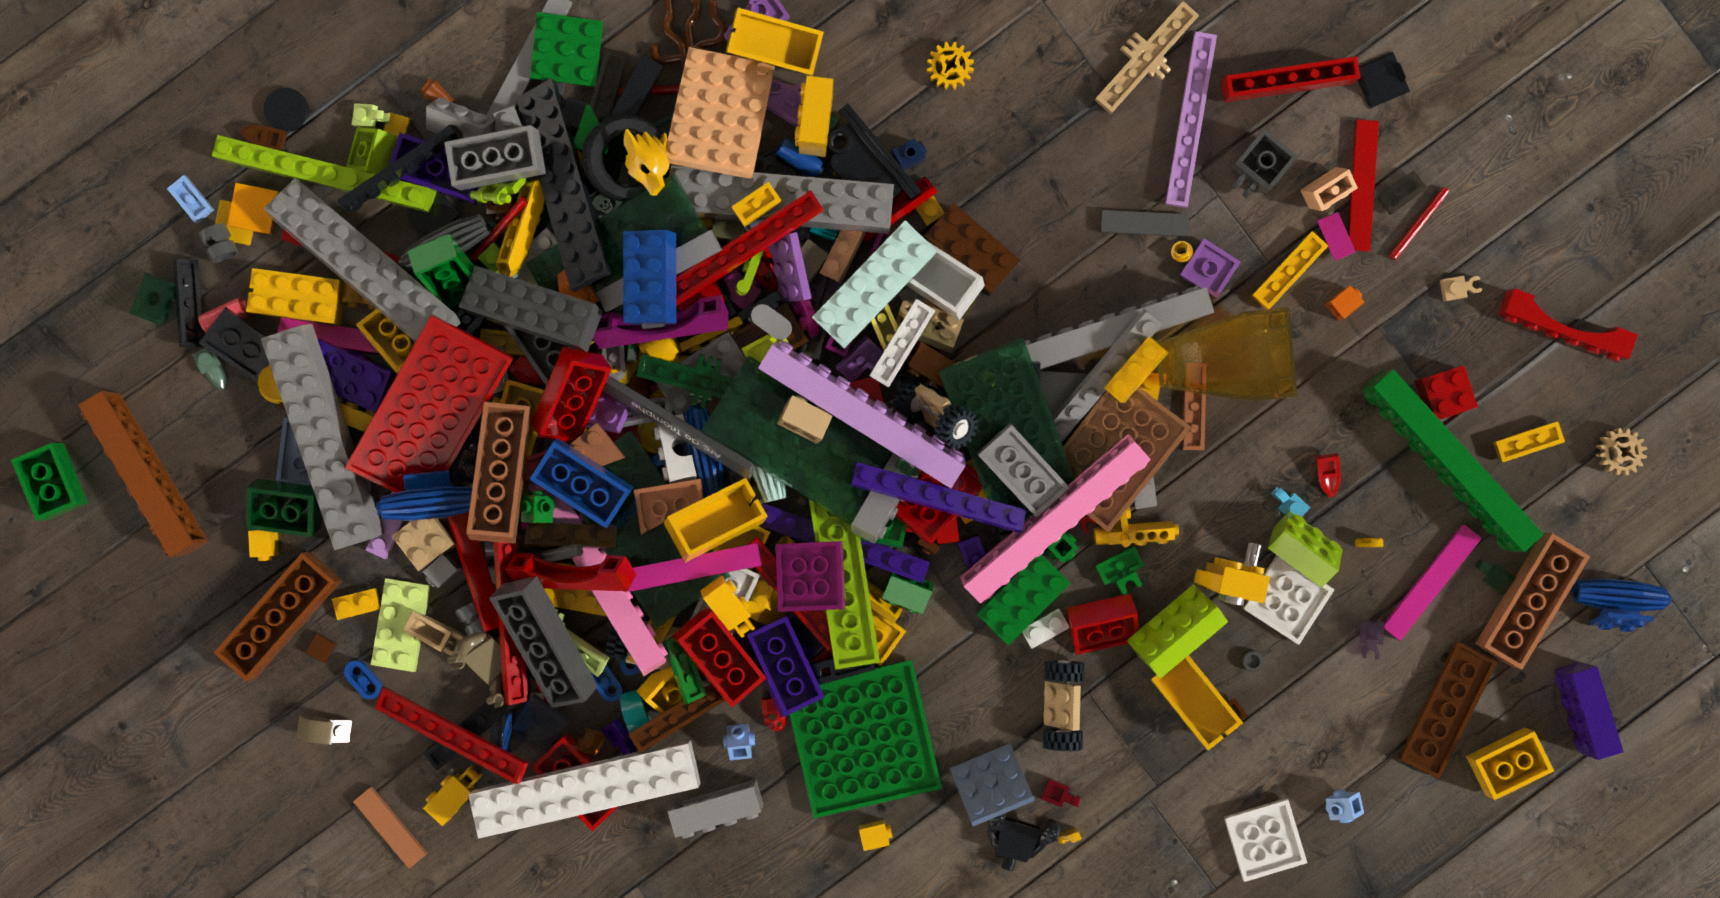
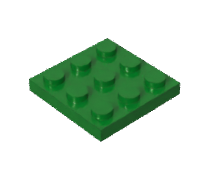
M537 12L530 79L547 81L552 78L557 83L596 88L603 21Z

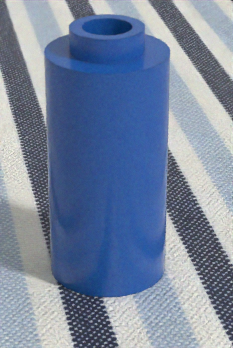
M787 136L775 151L774 155L806 177L818 178L824 169L821 166L823 161L816 156L799 154V147L795 146V142Z

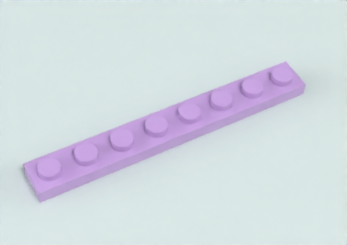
M1195 31L1193 35L1165 205L1182 208L1188 207L1217 35Z

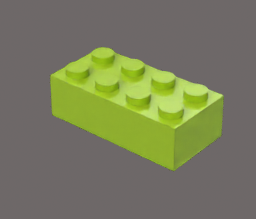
M1193 584L1132 635L1127 642L1143 662L1161 679L1228 623L1218 606Z

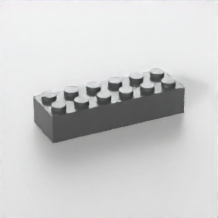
M478 266L474 267L459 304V308L470 315L584 352L589 350L603 310L594 303Z
M534 576L503 583L489 599L551 708L585 702L598 685L538 577Z

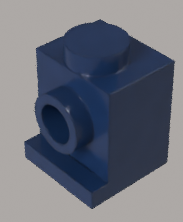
M915 138L892 150L894 159L904 171L925 161L926 157L924 154L927 153L922 141L917 142ZM909 149L914 150L915 155L908 156L906 152Z

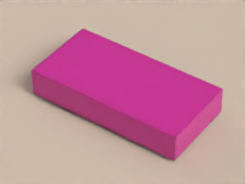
M1338 212L1317 221L1334 261L1356 253Z

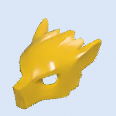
M626 129L623 144L628 152L625 165L629 170L628 173L642 183L650 195L657 196L665 186L662 176L666 174L670 165L667 156V134L664 133L660 140L656 136L651 137L647 132H644L643 136L637 134L634 138L629 129ZM644 164L649 169L648 174L641 170V165Z

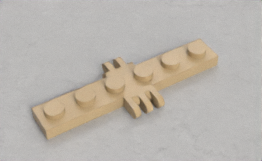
M1182 1L1147 41L1134 32L1132 38L1137 43L1131 39L1126 41L1131 50L1125 45L1120 48L1130 58V61L1096 97L1095 101L1112 114L1147 74L1152 78L1155 75L1160 80H1163L1165 75L1160 69L1167 74L1171 71L1165 64L1167 59L1164 55L1199 15Z

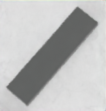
M1101 211L1100 233L1188 237L1189 214Z

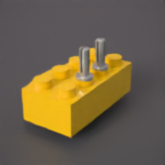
M1248 543L1244 563L1215 557L1214 563L1207 562L1205 570L1196 569L1194 583L1202 588L1219 593L1218 599L1229 604L1243 606L1245 599L1264 603L1270 577L1263 575L1265 568L1257 567L1261 545Z

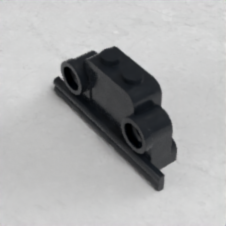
M848 103L844 105L838 113L846 123L839 129L833 130L828 136V146L831 152L835 154L831 158L832 171L829 172L831 176L838 180L894 184L893 199L903 191L910 199L914 198L921 192L918 186Z

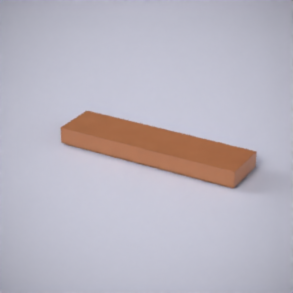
M1184 363L1182 420L1192 428L1182 439L1181 450L1203 451L1205 447L1207 363Z
M370 787L353 801L409 869L428 854L373 787Z

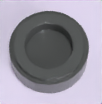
M1247 650L1242 654L1240 662L1245 670L1257 672L1263 667L1264 658L1258 651Z

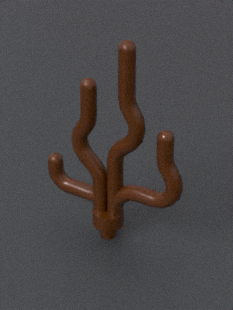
M664 0L665 15L662 20V29L664 35L677 45L678 54L661 56L658 46L651 44L649 47L651 58L661 65L680 62L683 74L689 47L702 50L720 45L725 40L724 33L727 31V27L719 16L716 0H709L708 5L711 19L718 28V35L696 43L694 42L693 25L701 13L700 0H689L692 3L693 10L684 23L686 44L671 29V22L674 17L673 0Z

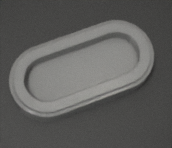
M759 304L753 308L751 312L752 321L778 340L786 339L791 334V323L771 307Z

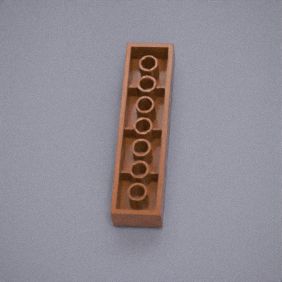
M100 391L78 404L81 409L80 414L82 418L92 427L94 438L101 442L104 447L103 452L105 456L113 462L116 467L115 473L125 482L127 493L137 502L139 513L146 517L150 524L149 529L154 536L158 537L164 554L170 558L187 556L209 542L121 394Z

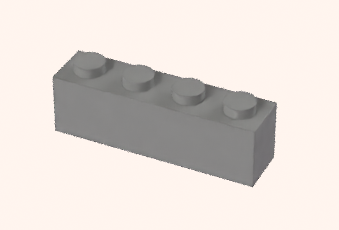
M895 453L892 454L884 470L915 479L919 475L916 466ZM871 491L851 524V532L875 544L878 538L882 539L888 528L885 525L888 520H893L898 511L896 506L899 501L903 502L904 500Z

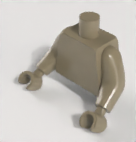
M488 631L473 633L459 640L452 657L447 659L449 664L454 663L452 670L462 669L466 663L489 685L492 696L486 699L487 704L490 705L495 702L494 708L501 707L504 704V697L501 695L503 676L500 634L494 638Z

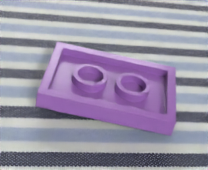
M797 232L789 233L768 247L769 252L772 254L773 271L777 276L778 293L782 303L811 299Z

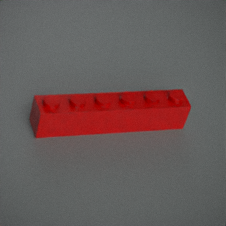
M1355 56L1226 75L1221 81L1224 103L1349 85L1354 84L1361 77L1358 58Z

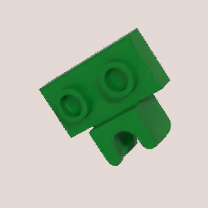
M1135 546L1094 565L1103 584L1107 585L1114 581L1121 595L1127 594L1125 587L1127 581L1131 580L1137 587L1142 586L1135 570L1143 567L1144 564Z

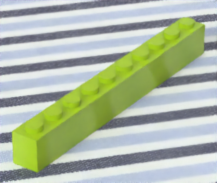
M217 135L212 157L223 162L291 179L296 178L299 181L347 193L375 175ZM399 181L396 185L388 186L382 190L375 200L431 213L436 192L428 187Z

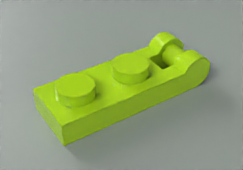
M763 251L744 263L742 272H745V276L735 287L737 295L745 296L748 293Z

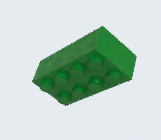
M450 234L442 235L433 241L417 245L415 248L407 251L414 274L425 287L450 310L459 307L475 266Z
M1040 555L1030 561L1024 570L1017 572L1011 577V580L1006 585L1001 586L975 613L1009 646L1071 583L1043 555Z

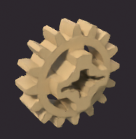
M1616 428L1614 432L1607 431V437H1600L1603 444L1596 445V448L1601 450V453L1596 454V457H1602L1599 465H1607L1605 467L1606 472L1612 471L1613 475H1620V473L1621 475H1629V472H1637L1635 466H1643L1640 460L1647 458L1646 455L1642 454V451L1647 450V447L1641 446L1644 439H1637L1638 432L1630 433L1629 428L1623 430ZM1619 437H1623V438H1624L1623 440H1620V442H1619V441H1615V439H1617V438H1619ZM1623 462L1629 463L1625 466H1619V464H1622Z

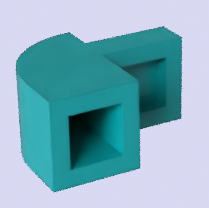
M638 689L619 695L623 718L629 733L652 720L649 716L647 702L639 695Z

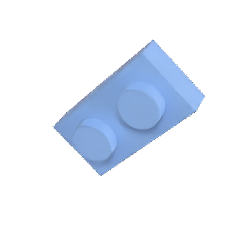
M185 175L167 188L185 212L197 224L214 211L209 202Z

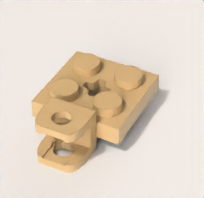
M909 300L902 302L895 320L898 328L902 323L901 320H904L909 312L905 308H911L914 302ZM931 307L935 312L918 341L951 353L964 319L958 320L944 311Z

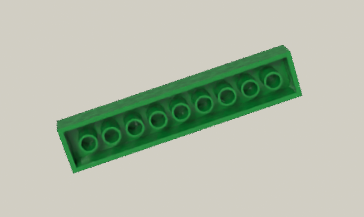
M1394 369L1379 372L1361 389L1365 393L1363 395L1370 404H1375L1378 407L1380 416L1386 421L1389 420L1394 425V431L1409 441L1408 446L1415 453L1419 452L1424 458L1422 460L1423 463L1439 474L1437 476L1444 485L1450 486L1453 490V496L1468 506L1467 511L1473 517H1478L1481 520L1483 529L1498 539L1496 542L1503 550L1525 552L1544 535Z

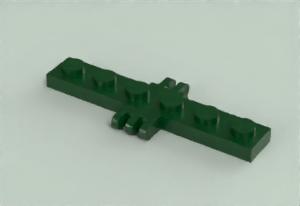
M700 353L697 367L693 368L648 355H641L636 376L691 390L689 397H693L692 407H696L698 399L702 400L700 409L705 410L707 401L711 402L712 397L715 396L767 410L772 388L720 375L719 370L722 362L720 358L716 360V366H711L713 357L709 356L707 364H704L705 354Z

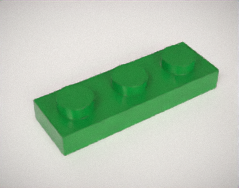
M673 637L663 640L684 704H689L706 696L697 666Z

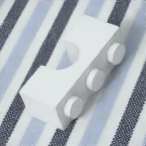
M681 414V415H675V416H677L678 418H680V419H682L683 421H685L683 414ZM658 424L657 427H653L655 439L660 440L661 447H658L659 459L665 462V468H662L664 481H669V484L696 480L692 455L679 456L673 451L676 445L686 443V441Z

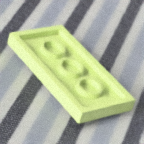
M385 578L371 665L410 672L416 671L421 640L403 631V628L413 611L426 615L431 585Z

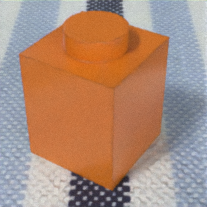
M1350 285L1344 287L1325 305L1337 320L1340 321L1349 316L1364 301L1361 298V292L1356 287Z

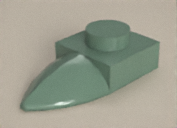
M207 348L192 354L201 374H204L214 386L222 390L225 389L227 375L222 359Z

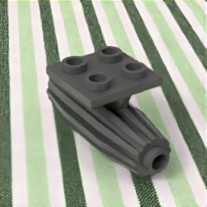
M480 214L464 219L459 218L423 236L400 253L401 259L398 262L403 270L414 273L407 251L415 248L417 245L428 243L439 236L447 234L452 236L469 258L477 249L475 244L490 234L488 226Z

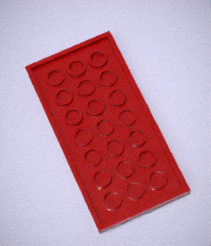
M431 314L345 468L395 493L405 490L403 474L449 470L483 412L484 402L490 400L513 357Z

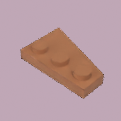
M599 423L594 424L569 445L601 466L626 458Z
M701 479L634 490L641 534L663 524L668 516L704 499Z

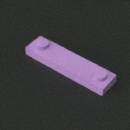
M381 515L380 522L384 534L370 539L366 551L383 559H388L395 544L392 535L402 528L404 521L382 519Z

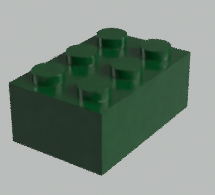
M256 478L246 487V529L312 537L321 528V511L312 486Z

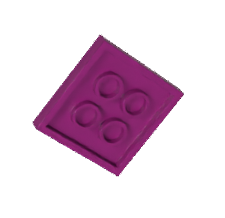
M843 541L776 544L778 612L845 609Z

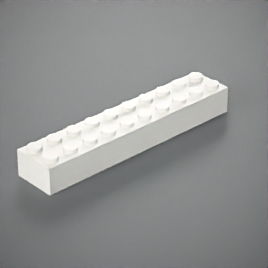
M691 740L648 749L640 754L635 752L522 778L519 784L509 781L475 789L468 796L479 839L696 789L701 782Z

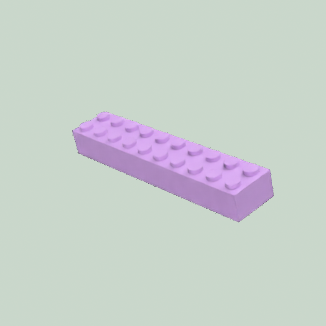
M782 340L781 342L776 341L771 346L758 369L949 488H952L966 466V458L963 457L964 453L957 448H948L936 435L933 437L927 435L925 428L916 423L914 426L906 421L907 417L897 411L894 414L887 410L888 406L880 400H876V402L868 398L869 394L861 388L855 390L849 386L850 382L841 376L836 378L831 375V370L822 364L819 366L811 362L812 358L801 352L798 354L792 350L793 346Z

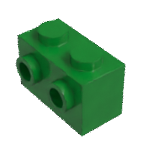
M890 572L882 590V599L891 605L903 606L909 612L923 614L933 592V583L924 580L922 584Z

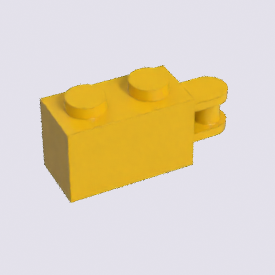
M721 575L700 590L701 595L729 631L734 628L743 638L747 631L755 629L748 619L751 616L748 610L750 604L743 595L739 597L735 591L738 589L732 580L726 581Z
M473 765L462 775L458 772L453 776L449 774L440 783L443 787L438 793L434 790L426 798L425 801L428 803L423 809L441 826L445 825L469 799L468 794L476 789L474 784L483 776L473 769ZM466 775L472 780L471 783L465 779Z

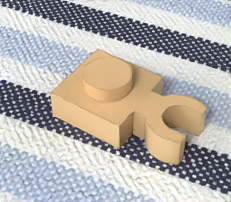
M1464 276L1440 280L1443 302L1467 298V291L1472 294L1481 292L1482 288L1475 289L1472 286L1473 281L1480 280V277H1471L1466 282Z

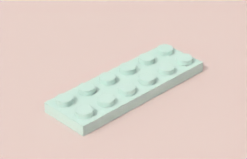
M905 220L812 318L845 349L938 251Z

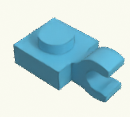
M1278 487L1271 493L1282 503L1278 510L1284 515L1291 511L1294 514L1303 516L1310 509L1295 493H1291L1288 496L1283 489Z

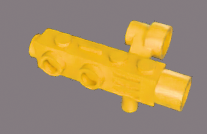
M1130 507L1110 532L1106 531L1103 527H1095L1093 529L1095 545L1122 544L1124 547H1129L1131 543L1143 546L1147 542L1155 541L1159 544H1166L1169 540H1175V537H1179L1178 524H1173L1172 521L1128 524L1127 519L1131 518Z

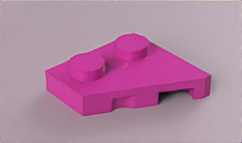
M810 299L790 303L794 316L797 315L799 317L802 329H806L811 337L818 335L819 327L818 323L812 318L815 315V311Z

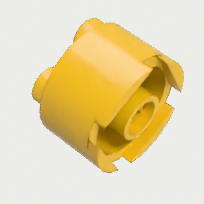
M676 337L638 343L641 351L645 355L648 353L651 357L674 363H680L687 358V356L681 355L683 350Z

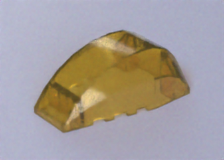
M1289 307L1242 312L1157 342L1169 352L1157 366L1160 388L1244 402L1298 397ZM1202 363H1207L1206 383H1202V367L1199 366Z

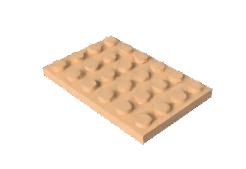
M689 47L667 140L669 164L752 179L775 66L748 58Z

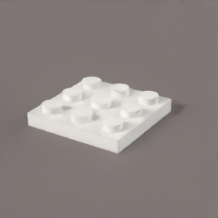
M1276 555L1264 573L1265 576L1270 577L1265 602L1259 603L1247 600L1242 609L1299 645L1335 589L1327 584L1322 588Z
M1287 798L1224 817L1244 882L1307 863Z

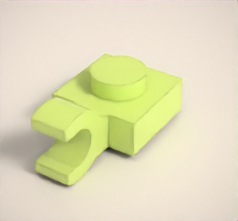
M354 104L353 126L375 128L376 122L389 123L390 114L378 110V106L373 104Z

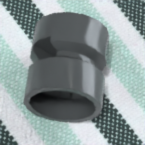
M225 223L209 226L199 232L203 245L208 247L206 252L211 263L224 262L238 255L239 252L234 241L229 240L231 234Z
M474 601L455 611L460 623H465L464 630L467 636L483 632Z

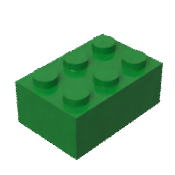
M50 443L11 459L36 521L51 520L89 504L64 443Z

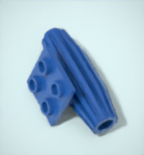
M697 404L696 407L688 406L689 411H685V422L728 447L724 428H714L707 407L703 410L700 409L701 404ZM682 443L684 455H692L696 479H701L704 498L724 489L723 472L732 470L689 443Z
M449 470L403 474L405 490L381 496L380 501L376 502L377 515H382V519L416 521L447 518L469 512L472 488L451 486Z
M1605 578L1576 580L1571 592L1574 602L1602 609L1599 616L1590 621V626H1598L1600 630L1620 628L1622 632L1635 631V628L1644 627V624L1653 621V616H1644L1640 612L1664 610L1671 602V595L1666 588L1639 581Z

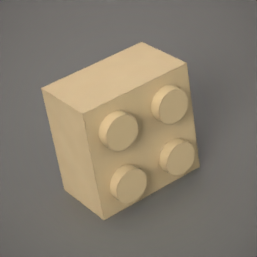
M441 518L410 521L392 535V538L418 571L427 569L441 554L449 552L456 546L452 533Z

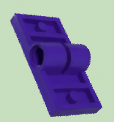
M317 337L337 396L376 412L387 393L394 371L367 360V357L359 352L344 350Z

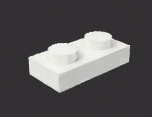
M1057 608L1032 622L1022 633L1030 648L1033 649L1070 627L1060 609Z

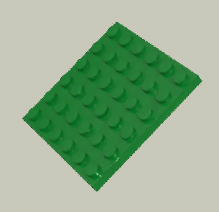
M912 659L876 667L873 671L821 684L819 686L824 698L790 714L813 818L942 789Z

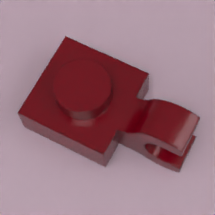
M1048 778L1041 795L1042 800L1061 808L1064 802L1079 807L1082 800L1080 799L1081 797L1068 793L1070 788L1068 785Z

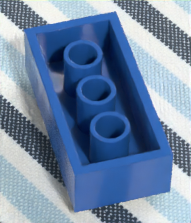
M668 230L623 232V323L632 325L676 324V233Z
M558 438L553 441L530 477L531 481L605 528L609 526L633 489L632 485Z

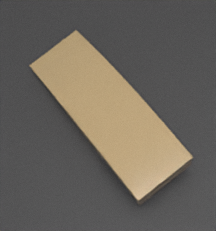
M417 611L412 612L403 628V631L451 656L458 641L467 636Z

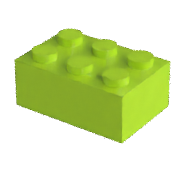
M1291 511L1273 527L1268 545L1269 550L1321 588L1339 571L1343 552L1340 545L1333 540H1329L1318 528L1310 526L1302 516Z

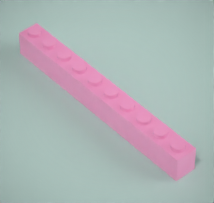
M1129 434L1126 435L1068 485L1070 488L1037 518L1033 514L1024 522L1022 532L1013 531L961 575L960 579L963 586L980 604L984 600L991 598L998 588L1006 585L1017 572L1024 570L1035 557L1042 555L1049 545L1057 542L1068 529L1075 527L1082 517L1093 512L1101 501L1108 499L1113 491L1119 486L1126 484L1133 474L1144 469L1151 459Z
M536 483L528 486L530 492L545 491V495L554 496L553 523L587 524L581 513L576 514L573 507ZM582 548L584 553L571 559L576 567L592 566L602 563L607 554L604 550L599 551L597 548ZM591 590L643 676L667 662L664 656L668 653L662 643L656 644L653 639L656 634L650 624L645 626L641 618L644 617V614L638 605L635 607L632 605L630 599L633 597L629 590Z

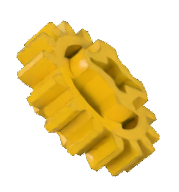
M945 42L944 48L937 45V53L931 51L930 56L933 59L927 60V64L932 66L927 68V73L933 74L930 77V81L937 80L936 87L943 84L945 91H947L948 86H952L953 91H955L957 84L964 87L963 80L970 81L971 77L968 73H973L974 68L969 67L974 63V59H968L971 52L964 53L965 46L962 45L960 48H957L956 42L953 43L952 47H949L947 42ZM945 53H953L952 55H944ZM961 58L964 61L965 70L960 66L959 61ZM955 60L954 68H950L946 72L947 65H950ZM936 63L941 67L940 75L936 70ZM951 77H956V78H957V79H954V80H947L948 78H951Z

